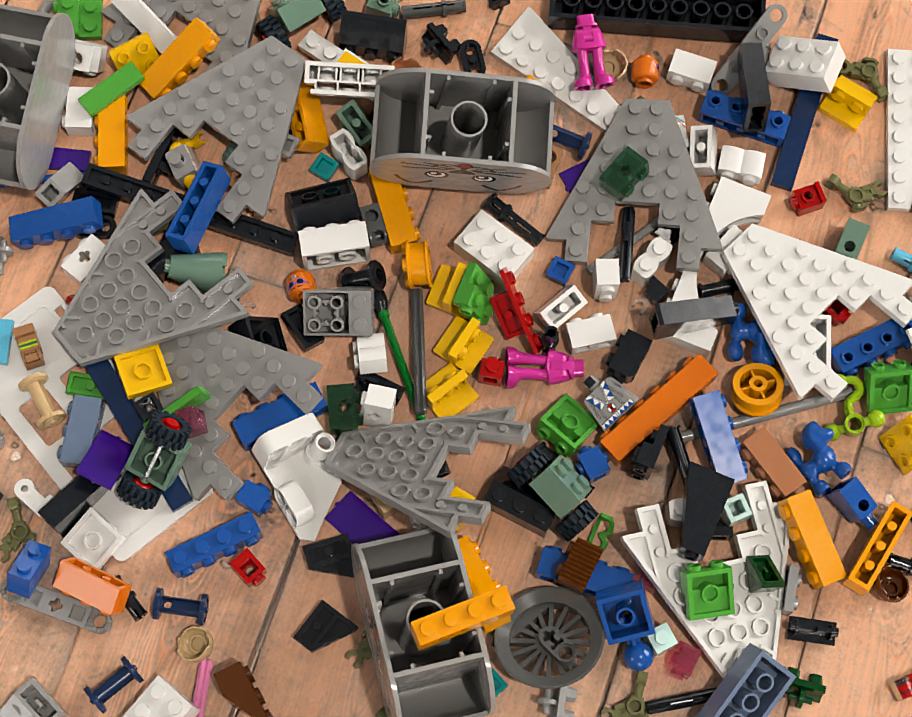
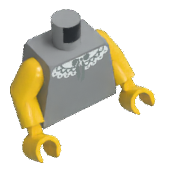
M198 132L192 140L185 138L173 142L169 151L165 153L175 179L187 192L201 166L192 147L199 149L207 143V140L202 141L199 138L203 135V132Z

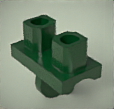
M788 667L787 670L793 673L796 678L784 694H788V699L795 700V708L801 709L803 703L809 705L812 702L820 703L823 694L826 693V686L823 685L822 676L814 673L809 674L806 681L799 679V669Z

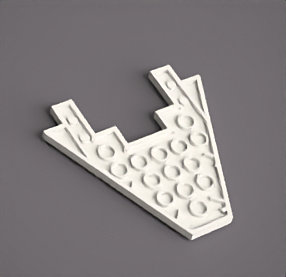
M753 223L723 251L722 257L799 401L814 387L832 402L848 385L844 379L814 355L826 342L827 338L811 324L836 299L853 313L869 299L903 328L912 320V303L903 296L912 287V279Z
M766 480L742 486L745 499L752 512L751 521L754 531L733 536L739 559L723 562L732 567L735 614L692 621L686 618L685 595L681 592L680 570L686 569L687 564L698 563V561L693 562L684 558V554L679 552V548L671 549L659 504L635 509L640 532L620 537L622 544L723 679L749 643L762 649L773 659L776 660L784 587L773 592L750 593L746 564L747 556L769 555L785 582L789 547L788 528L784 519L779 514L777 502H772Z

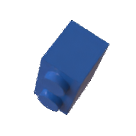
M29 539L7 573V591L29 599L50 566L51 547Z

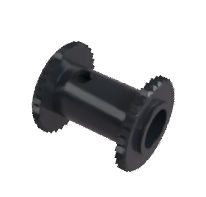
M371 260L368 263L367 269L355 271L351 267H345L341 273L342 287L372 286L376 291H381L386 285V274L380 262Z

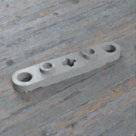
M779 4L769 6L740 43L762 42L764 50L787 20V10L785 7ZM774 9L780 10L782 14L781 19L777 22L772 21L770 18V13ZM739 45L710 82L712 91L717 90L715 84L719 79H724L727 82L726 90L721 91L724 95H728L739 82L737 62Z
M7 579L1 584L0 593L2 597L14 604L96 634H105L112 628V616L103 615L99 612V609L83 605L79 600L38 585L29 599L17 594L9 596L7 594ZM57 600H60L62 608L56 609L53 612V607L50 606L51 603H56ZM101 615L105 616L107 619L103 628L95 627V618Z

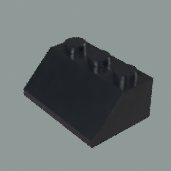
M342 10L339 35L340 49L344 50L346 48L355 55L369 60L381 59L389 63L399 57H402L404 60L407 45V20Z
M350 177L286 192L296 233L306 227L319 228L331 223H348L351 220L361 218L357 195Z
M248 316L228 326L229 332L287 351L279 318Z
M503 465L494 478L483 501L490 502L491 511L544 538L556 516L555 512L529 485L532 481L531 479H528L518 488L506 474L511 469Z

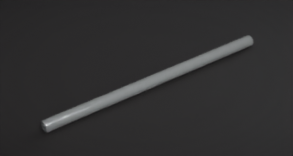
M855 386L843 390L832 402L821 394L780 405L775 412L767 416L753 417L742 415L731 418L734 429L846 400L855 391ZM697 428L680 432L684 443L700 439Z

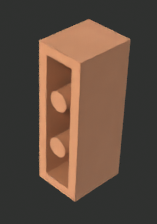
M765 426L742 441L740 445L741 456L745 461H750L754 466V472L760 480L764 479V481H767L769 491L774 498L782 501L802 488L807 482Z

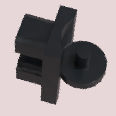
M433 22L427 24V30L422 36L423 43L426 45L424 53L428 56L434 54L446 65L451 63L453 56L460 50V42L457 39L449 41L446 38L448 31L443 24L437 26Z

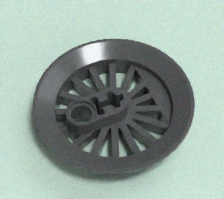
M553 586L529 590L512 600L515 610L510 615L511 622L495 629L494 644L500 663L513 678L531 687L556 689L579 681L594 668L603 651L605 633L601 617L589 600L569 589ZM554 609L563 610L555 627H553ZM549 612L548 626H546L543 616ZM568 614H573L575 617L563 626ZM539 621L542 629L539 628L535 623ZM581 621L585 625L581 628L572 630ZM590 634V639H575ZM511 647H525L511 653ZM575 647L589 648V650L587 653H585L580 650H577ZM565 654L571 655V658L566 660L561 657ZM530 655L520 665L515 661ZM547 658L546 677L538 676ZM577 658L583 660L579 665H577V664H578V659H577ZM538 659L532 673L526 671ZM552 661L557 665L560 676L551 677Z

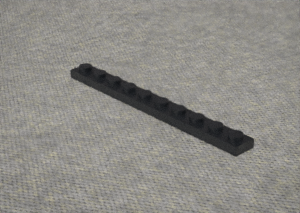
M92 163L88 164L81 181L82 186L129 202L134 200L140 189H143L153 202H156L170 191L169 189ZM175 192L176 195L183 201L186 195ZM215 211L207 227L289 256H293L299 240V234L243 214L232 224Z

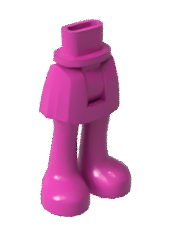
M594 14L577 16V25L575 26L572 41V51L577 53L579 63V78L574 81V90L590 91L593 89V81L589 69V53H592L595 89L600 90L615 85L614 77L606 74L602 50L605 49L606 42L598 24L594 21Z
M506 347V389L515 388L520 380H544L549 385H555L573 380L574 377H584V360L574 359L573 356L569 357L565 353L550 349L547 354L538 355L519 352L514 347ZM520 364L545 365V369L521 368L515 366Z

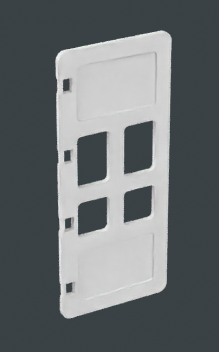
M44 287L1 318L13 320L15 322L14 328L33 323L41 344L45 365L27 371L13 333L8 365H0V413L62 491L74 480L57 457L59 446L63 445L65 437L60 438L50 446L46 445L20 412V409L33 398L29 391H20L18 384L27 376L38 372L47 373L49 379L44 384V387L67 415L69 403L74 400V396L65 393L66 387L61 382V378L79 365V363L53 332L61 319L55 311L61 307L66 311L68 305L54 288ZM111 358L108 359L110 364L114 368L115 372L117 373L118 377L120 378L115 363L112 361ZM142 396L136 397L135 402L138 401V400H140V399L143 398V397H142ZM105 404L100 431L116 418L108 404ZM151 407L147 408L148 413L153 411ZM123 468V470H122V472H121L122 477H123L124 473L127 471V470L124 469V468ZM181 468L178 475L193 498L185 472ZM121 477L114 484L111 491L108 490L93 507L126 537L125 541L113 554L117 561L126 562L213 494L214 487L200 501L193 498V502L173 513L162 494L153 509L148 508V510H144L143 507L141 509L136 508L134 504L130 506V502H124L123 497L120 498L118 496L117 489L122 479Z

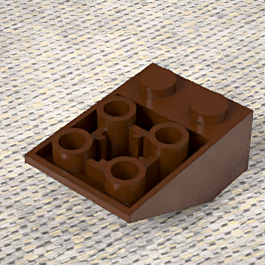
M239 661L213 674L224 698L247 717H273L269 709L264 710L262 706L266 703L259 688L253 687L252 683L256 681L248 665L243 667Z

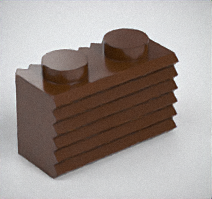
M579 537L576 542L571 541L565 554L569 555L566 562H560L555 572V575L558 576L556 583L582 595L604 549Z

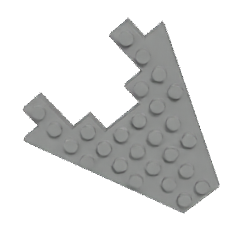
M262 0L142 1L166 26L170 24L177 13L189 22H192L197 17L203 20L221 38L217 43L216 49L205 56L206 59L211 61V64L205 70L206 72L250 48ZM113 3L102 9V14L115 22L104 38L105 42L115 48L137 35L139 30Z
M271 35L127 115L126 119L141 130L129 144V149L148 161L174 127L192 140L205 123L237 145L225 163L241 175L219 203L216 212L232 224L238 220L247 207L264 219L269 207L305 74L306 59Z
M626 98L546 235L547 241L566 242L564 260L572 264L587 265L592 223L614 224L616 204L659 206L658 227L680 228L677 271L699 272L701 251L722 252V244L670 100Z
M143 189L139 190L53 330L81 367L249 316L248 312L238 302V299L252 289L254 284L239 267L202 295L190 279L171 293L147 265L164 252L162 246L152 235L174 219L182 203V200L173 190H170L156 202H153Z
M213 327L159 344L173 383L171 388L157 392L164 409L197 385L208 390L212 396L182 419V421H187L188 425L192 427L188 441L193 445L184 461L183 469L193 498L197 501H200L212 487L225 500L229 501L244 485L242 480L215 452L230 437V434L216 420L246 388L258 400L263 401L278 386L307 415L323 399L308 383L323 367L320 363L221 328Z
M515 406L347 431L341 433L334 449L325 459L324 466L327 471L398 509L403 514L414 518L448 538H452L459 523L483 526L491 506L490 502L450 497L455 487L453 479L437 478L449 453L472 455L479 440L524 445L531 428L530 423L513 421L516 409Z

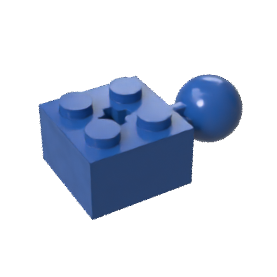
M640 580L597 591L596 604L608 645L627 641L628 645L623 652V660L626 666L633 671L648 669L653 662L654 654L652 648L646 642L641 641L640 637L655 634V623L643 581ZM627 610L629 614L625 615L623 611Z

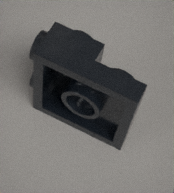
M661 424L658 430L653 429L648 442L644 441L641 448L636 447L629 464L633 466L630 474L631 477L637 480L649 479L670 427Z

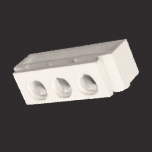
M75 39L73 71H83V74L92 76L104 72L108 46ZM78 53L82 55V62L78 59Z
M305 60L304 83L306 85H314V89L310 90L312 95L375 99V90H362V87H376L377 77L384 72L394 70L395 66ZM319 83H321V84H336V85H337V88H333V87H318V86H319ZM341 85L359 86V89L340 87Z

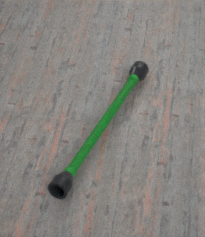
M384 290L375 291L374 311L383 323L382 325L386 331V336H388L389 344L415 412L414 384L389 319L388 299ZM416 415L418 421L426 419L424 415ZM446 460L437 478H443L451 473Z

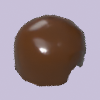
M892 565L883 567L873 583L877 596L891 603L903 600L910 590L909 581L903 574V571L893 569Z

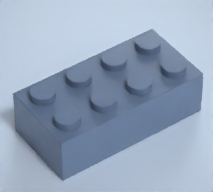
M749 643L696 717H768L796 676L762 649Z

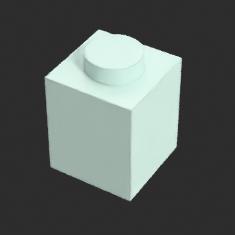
M743 493L727 499L721 514L726 526L738 525L751 517L752 512Z
M667 622L656 627L655 634L642 637L652 648L654 658L675 648L678 644Z

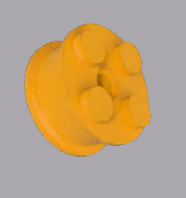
M425 238L424 242L410 243L409 240H406L402 243V254L406 256V258H402L403 272H407L405 274L406 288L414 289V286L427 284L430 288L433 287L432 261L428 238Z
M751 363L741 367L735 373L731 397L739 411L747 416L763 417L778 409L782 401L784 382L782 376L775 368L763 363Z

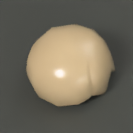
M619 49L604 50L602 52L606 74L612 75L614 81H618L627 71L628 61L626 55Z
M189 627L177 639L178 650L176 652L183 660L197 663L205 660L210 656L213 649L212 635L204 627Z

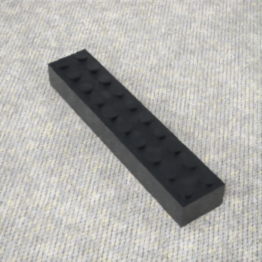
M549 0L548 27L552 29L575 30L577 16L594 14L595 23L598 24L601 32L740 43L766 11V0Z

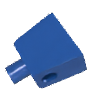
M857 477L841 481L825 495L848 522L855 523L860 521L867 530L872 529L878 524L879 521L871 513L877 508V504Z

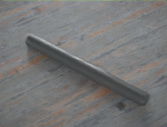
M414 288L411 290L414 406L416 415L427 414L423 290Z

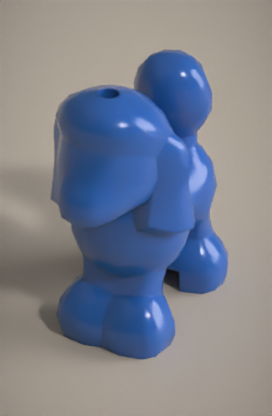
M737 303L739 314L730 329L731 341L727 347L728 357L732 361H740L743 357L741 341L750 340L755 344L751 349L753 362L774 367L776 358L757 321L753 320L749 323H744L742 320L746 317V305Z
M812 421L803 428L801 433L804 447L814 451L812 459L808 462L802 461L800 452L793 447L786 449L785 453L809 482L815 495L818 498H822L831 488L824 480H819V474L832 470L842 480L853 469L847 462L836 461L834 450L827 445L833 438V430L823 428L817 422Z

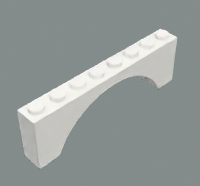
M721 177L719 184L714 182L710 195L714 197L711 202L707 201V205L719 237L726 233L734 224L739 227L751 223H760L771 195L725 177ZM681 271L683 272L681 278L675 279L671 289L675 292L673 298L668 297L666 302L698 299L697 272ZM713 327L660 340L693 353L701 354L707 358L718 330Z

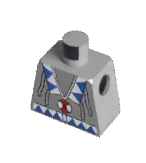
M591 374L583 382L591 391V394L584 402L604 431L608 430L640 399L612 377H608L601 383Z

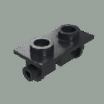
M376 373L360 374L358 377L359 381L355 389L361 392L368 391L369 383L397 389L396 406L406 388Z
M789 616L787 639L835 646V637H838L839 628H836V622Z

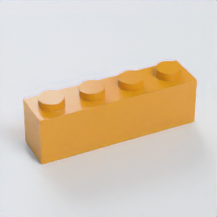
M195 17L143 74L145 80L140 84L154 99H158L176 89L187 80L188 75L193 69L198 68L202 64L203 58L216 49L217 43L221 38L203 20Z
M304 74L291 122V130L293 136L300 138L296 151L317 154L328 146L330 142L319 95H312L310 93V90L314 89V85H306L304 83Z
M127 93L94 117L95 127L98 128V135L94 136L95 147L98 148V155L94 156L95 165L124 175H128Z
M368 167L376 202H379L391 254L402 252V243L406 240H409L410 243H417V240L421 239L418 227H413L412 220L415 219L413 209L408 207L406 200H409L407 189L402 187L401 184L376 177L370 172V167Z
M809 489L777 502L779 514L784 519L788 528V536L795 544L797 557L803 563L807 580L813 589L825 587L848 577L811 490Z
M892 501L885 508L878 524L874 527L847 574L848 577L844 579L843 585L861 596L869 592L912 517V511L895 501Z
M468 535L458 539L473 597L499 588L498 581L496 579L492 580L489 575L491 569L487 561H482L479 557L481 551L476 541L471 542ZM509 615L483 625L482 628L485 634L511 622V617Z
M506 585L414 620L410 623L409 628L418 651L509 616L513 614L515 606Z

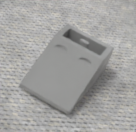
M347 286L303 290L304 335L372 336L375 331L374 288L372 286Z
M33 677L20 687L0 709V717L69 716L40 682Z

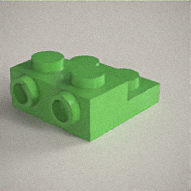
M103 0L53 1L54 14L64 13L71 18L75 39L83 41L102 40L103 14L101 11L103 9Z
M468 263L453 303L458 307L459 312L469 319V322L474 317L480 321L481 326V324L487 325L489 318L493 314L494 309L489 298L494 292L495 284L477 263Z
M896 359L893 361V364L888 365L882 362H873L871 367H864L867 414L872 410H880L883 414L912 411V366L907 361Z
M566 393L540 418L535 429L537 430V435L542 440H549L555 445L554 448L557 453L570 458L599 427V423L589 411Z
M722 560L709 561V566L701 567V564L691 563L686 565V569L680 570L681 592L685 595L686 618L689 621L735 614L732 567L723 563Z

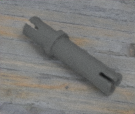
M441 0V2L401 6L402 18L405 20L436 15L446 17L448 16L447 14L466 13L465 0Z

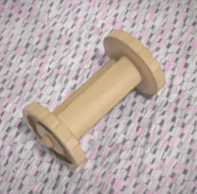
M45 372L29 375L18 384L20 391H29L41 416L36 422L37 428L40 430L56 426L66 418L65 411L55 410L44 384L49 378Z

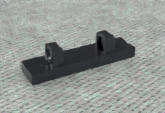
M174 127L155 151L142 178L143 181L156 185L160 175L171 178L173 173L167 163L165 153L169 151L171 144L177 141L178 137L185 139L188 138L186 135Z

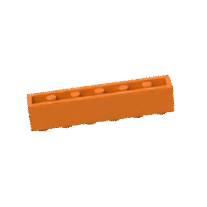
M698 354L695 358L689 357L682 364L683 369L678 373L673 371L666 378V384L662 387L660 385L656 386L649 393L650 398L645 402L643 399L640 400L633 407V413L629 416L623 415L616 422L618 425L612 431L610 429L606 430L599 437L601 440L598 446L599 449L606 452L608 458L616 467L628 458L637 446L640 447L644 441L646 442L650 438L653 429L658 430L661 424L665 425L689 403L688 399L699 395L716 379L718 372L701 354Z

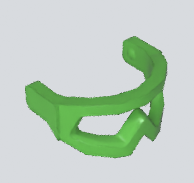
M601 512L588 542L592 543L601 521L609 522L608 531L598 534L603 542L600 548L605 550L609 544L606 536L613 534L615 523L613 517Z

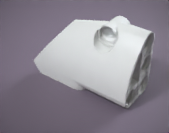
M314 413L306 414L264 433L257 439L251 450L272 484L274 497L299 540L313 543L342 483L340 477L325 469L324 461L334 449L335 440L330 434L324 433V429Z

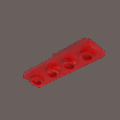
M504 267L499 272L507 291L490 297V302L506 339L509 340L525 333L534 354H538L541 351V346H543L541 344V337L538 333L535 334L532 325H534L532 316L529 312L526 313L523 307L525 300L520 291L517 292L515 288L516 279L513 272L508 271L507 267Z

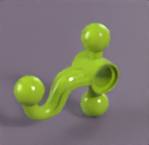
M838 374L848 384L854 385L855 391L844 401L843 408L846 419L843 424L836 425L830 423L824 427L830 428L834 432L833 438L830 441L838 440L843 433L848 437H857L869 425L875 428L882 426L885 422V415L880 410H872L864 418L853 411V404L864 393V384L861 379L853 375L844 376ZM852 420L857 421L860 429L851 430L848 422Z

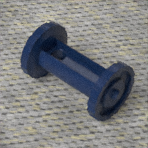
M553 124V130H556L558 135L556 137L553 136L552 141L578 151L577 158L582 160L587 149L590 147L589 144L593 133L588 131L585 137Z
M157 588L153 602L152 617L159 620L162 613L198 618V625L204 626L209 611V595L203 594L201 600L164 596V589ZM170 602L172 603V606L170 608H165L164 604Z
M125 656L121 658L124 666L95 690L88 686L83 689L91 699L90 702L93 705L95 704L103 714L107 711L104 703L133 679L139 683L144 681L137 672L138 668L132 665Z

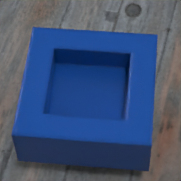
M555 256L545 277L565 287L576 265Z

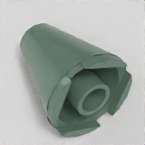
M225 252L174 254L170 256V259H165L164 272H168V278L181 283H185L190 279L198 290L206 293L225 278V266H227L228 255Z

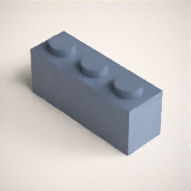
M74 395V400L70 401L68 406L69 421L63 427L64 443L59 446L57 455L63 467L77 469L98 436L106 406L102 399Z

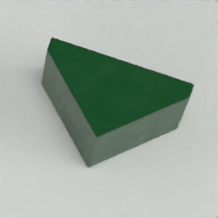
M769 555L746 557L750 593L773 592L785 587V582Z

